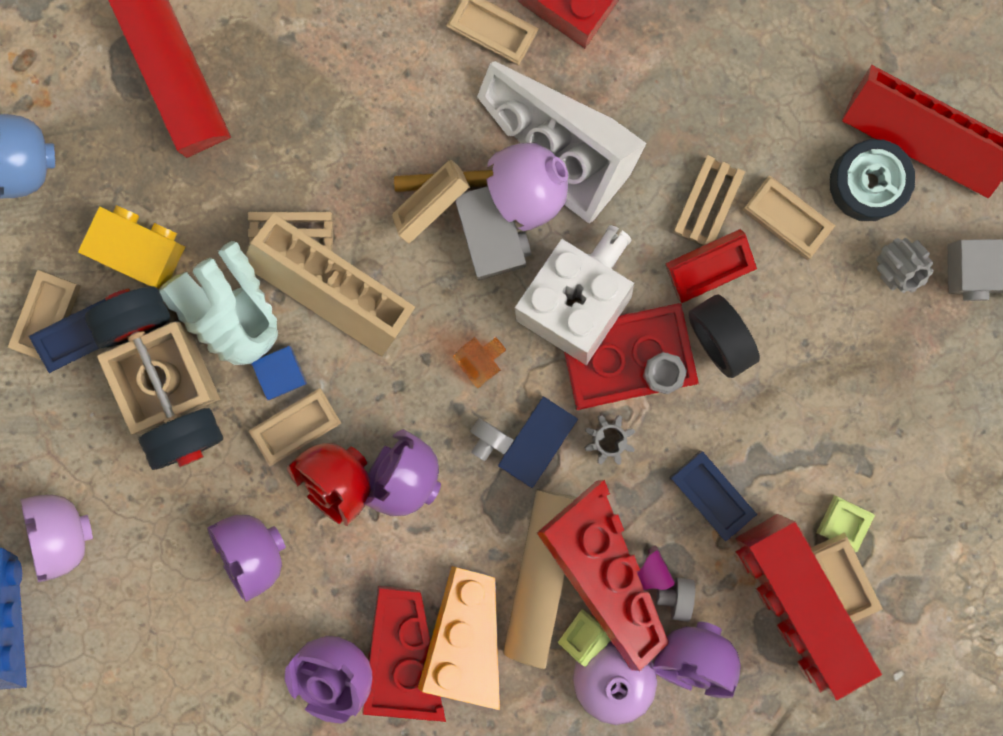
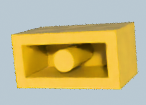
M118 205L115 206L113 212L99 206L78 253L148 286H155L159 290L164 283L171 279L185 249V246L174 241L177 233L156 223L153 224L151 230L136 224L139 215Z

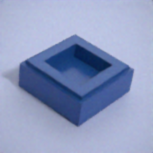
M292 346L285 347L251 363L267 401L307 385Z

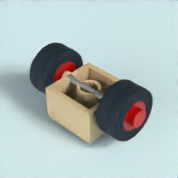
M155 286L142 287L131 291L130 289H123L105 298L106 301L96 305L85 314V320L99 348H109L123 344L98 355L97 358L131 435L143 434L139 437V443L146 454L149 466L152 470H157L178 463L179 468L202 459V451L220 443L223 440V435L216 424V419L211 409L201 408L221 399L192 333L187 331L185 323L177 321L162 327L170 320V314L163 303L159 290Z

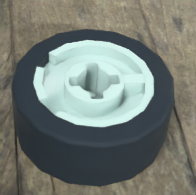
M868 139L853 145L836 160L830 173V192L835 204L845 215L858 221H877L897 213L909 202L915 188V169L910 157L900 146L887 140ZM866 174L876 175L878 186L870 189L868 187L870 182Z

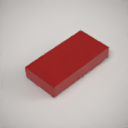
M741 229L665 263L676 296L681 303L687 302L757 269L746 233Z

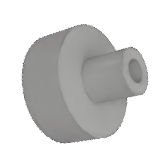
M481 418L477 419L470 430L472 434L480 438L471 453L483 461H486L493 448L505 454L514 441Z
M677 577L673 590L658 589L656 604L671 606L672 620L689 622L694 608L695 581Z

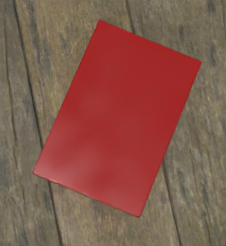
M682 303L619 316L587 365L564 352L576 410L659 393L650 390L643 374L647 360L662 352L678 356L687 370L682 387L699 384Z

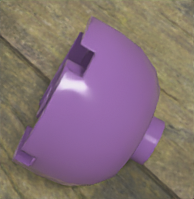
M402 429L392 436L399 441L392 449L386 445L383 447L368 474L371 492L364 504L389 516H406L419 510L424 503L430 505L437 497L441 487V483L437 481L439 474L438 460L432 448L417 436Z
M234 515L207 527L216 552L220 553L225 564L223 567L242 600L244 599L245 602L262 594L275 583L280 576L282 568L279 551L286 548L275 526L267 529L256 517Z
M697 622L696 627H681L672 631L667 636L669 644L657 654L653 669H656L655 673L659 677L690 691L694 686L706 689L704 695L718 698H733L739 680L741 665L739 654L733 644L723 636H720L721 628L707 622Z
M324 636L308 642L298 651L285 668L284 680L289 693L294 699L300 695L308 703L305 708L308 713L326 722L344 723L347 722L350 716L354 715L355 717L367 701L372 686V669L369 660L355 644L340 637Z

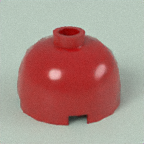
M334 443L318 444L306 449L287 466L288 473L297 487L304 481L305 487L310 493L306 497L323 514L337 524L343 521L344 525L348 526L366 506L364 503L371 492L370 477L364 469L368 462L352 446L345 450Z

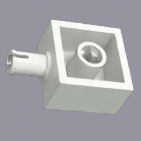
M613 225L608 226L606 233L591 254H586L561 239L515 306L516 321L585 365L588 364L632 298L634 283L612 269L626 246L632 240L623 230L618 236L616 233L619 228ZM579 298L582 300L581 304L575 303L572 307L567 306V299Z

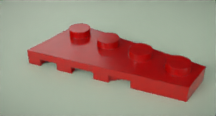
M598 480L537 532V535L630 669L641 671L669 642L649 592H644L637 574L640 568L634 554H629L621 534L625 530L619 515L613 513L607 495L610 492L605 480Z

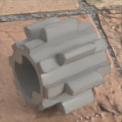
M899 238L894 239L888 246L885 245L881 249L880 256H877L876 261L879 265L876 269L882 274L880 278L892 291L898 288L903 293L906 291L912 293L920 286H924L928 282L929 276L933 275V269L931 268L933 261L928 257L930 253L919 240L911 243L907 238L903 240Z
M599 415L598 422L600 426L596 430L585 428V431L593 436V442L587 444L584 448L586 451L596 449L599 451L597 457L598 464H602L607 459V456H612L614 462L620 465V453L624 450L634 452L635 450L631 445L627 444V437L633 435L635 430H623L621 428L622 416L620 415L615 417L612 424H608L603 415ZM607 428L616 429L620 435V439L615 441L616 449L613 451H603L599 445V440L604 438L603 431Z

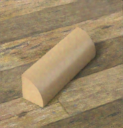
M274 213L252 240L245 255L248 258L249 264L254 268L256 275L381 357L415 309V306Z
M536 489L503 654L517 662L546 669L565 574L539 538L537 532L577 497Z

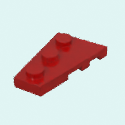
M378 586L368 659L372 669V686L368 699L362 707L363 715L446 722L441 696L424 693L418 689L431 642L420 590Z

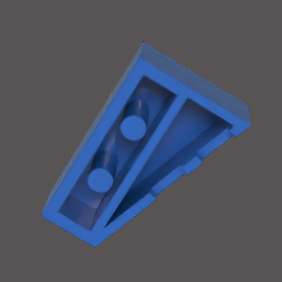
M0 548V690L27 688L20 593L22 565L18 560V556L4 548Z

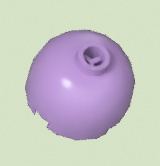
M519 143L495 153L489 159L487 167L494 164L493 176L487 178L493 202L508 222L517 220L523 225L518 229L523 231L532 230L547 223L558 214L565 204L568 190V171L564 162L547 148L537 143Z
M38 495L20 499L38 582L55 579L70 573L80 564L85 555V541L93 539L88 515L79 516L72 502L65 497L57 495Z
M610 640L605 649L592 658L586 667L576 661L573 674L576 697L585 711L600 722L614 725L633 722L645 714L654 701L657 687V677L655 669H653L654 665L650 661L641 671L631 670Z

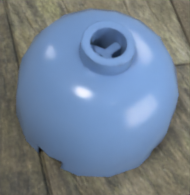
M0 114V199L24 197L37 191L43 185L47 169L55 168L54 143H45L42 130L33 121L22 116Z

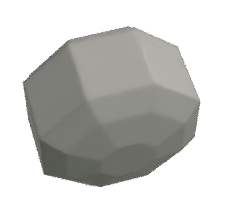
M662 352L647 360L643 377L650 390L670 394L683 386L687 370L678 356Z

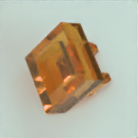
M474 337L452 357L478 389L501 371L494 360L504 353L506 348L497 337L484 347Z

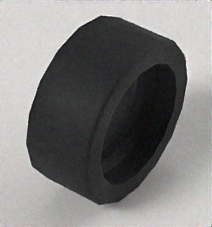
M719 294L714 295L688 312L689 321L699 342L713 363L725 376L734 378L759 362L760 354L752 334L734 307Z

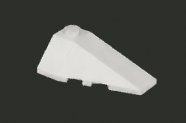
M496 61L490 63L477 98L507 136H515L519 143H537L550 150L564 162L568 171V190L564 205L586 222L591 223L629 178L646 143L614 119Z

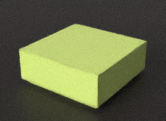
M834 496L816 533L831 539L845 532L853 550L858 552L875 514Z
M581 609L558 641V644L582 666L586 667L592 658L605 649L610 639L596 618Z

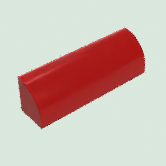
M108 0L177 151L188 158L232 138L169 0Z
M871 64L853 94L842 121L875 139L887 140L900 146L912 159L989 199L1003 181V134Z

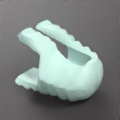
M230 241L218 253L239 282L241 288L232 291L230 284L225 279L214 259L208 258L193 269V273L202 288L185 272L175 275L164 283L159 292L168 308L177 312L178 319L185 323L187 331L196 334L200 343L208 344L207 349L209 352L218 354L220 361H229L234 365H245L260 359L262 355L271 349L278 337L277 318L272 314V306L265 301V293L259 289L260 281L255 277L254 268L249 264L248 258L240 250L237 242Z

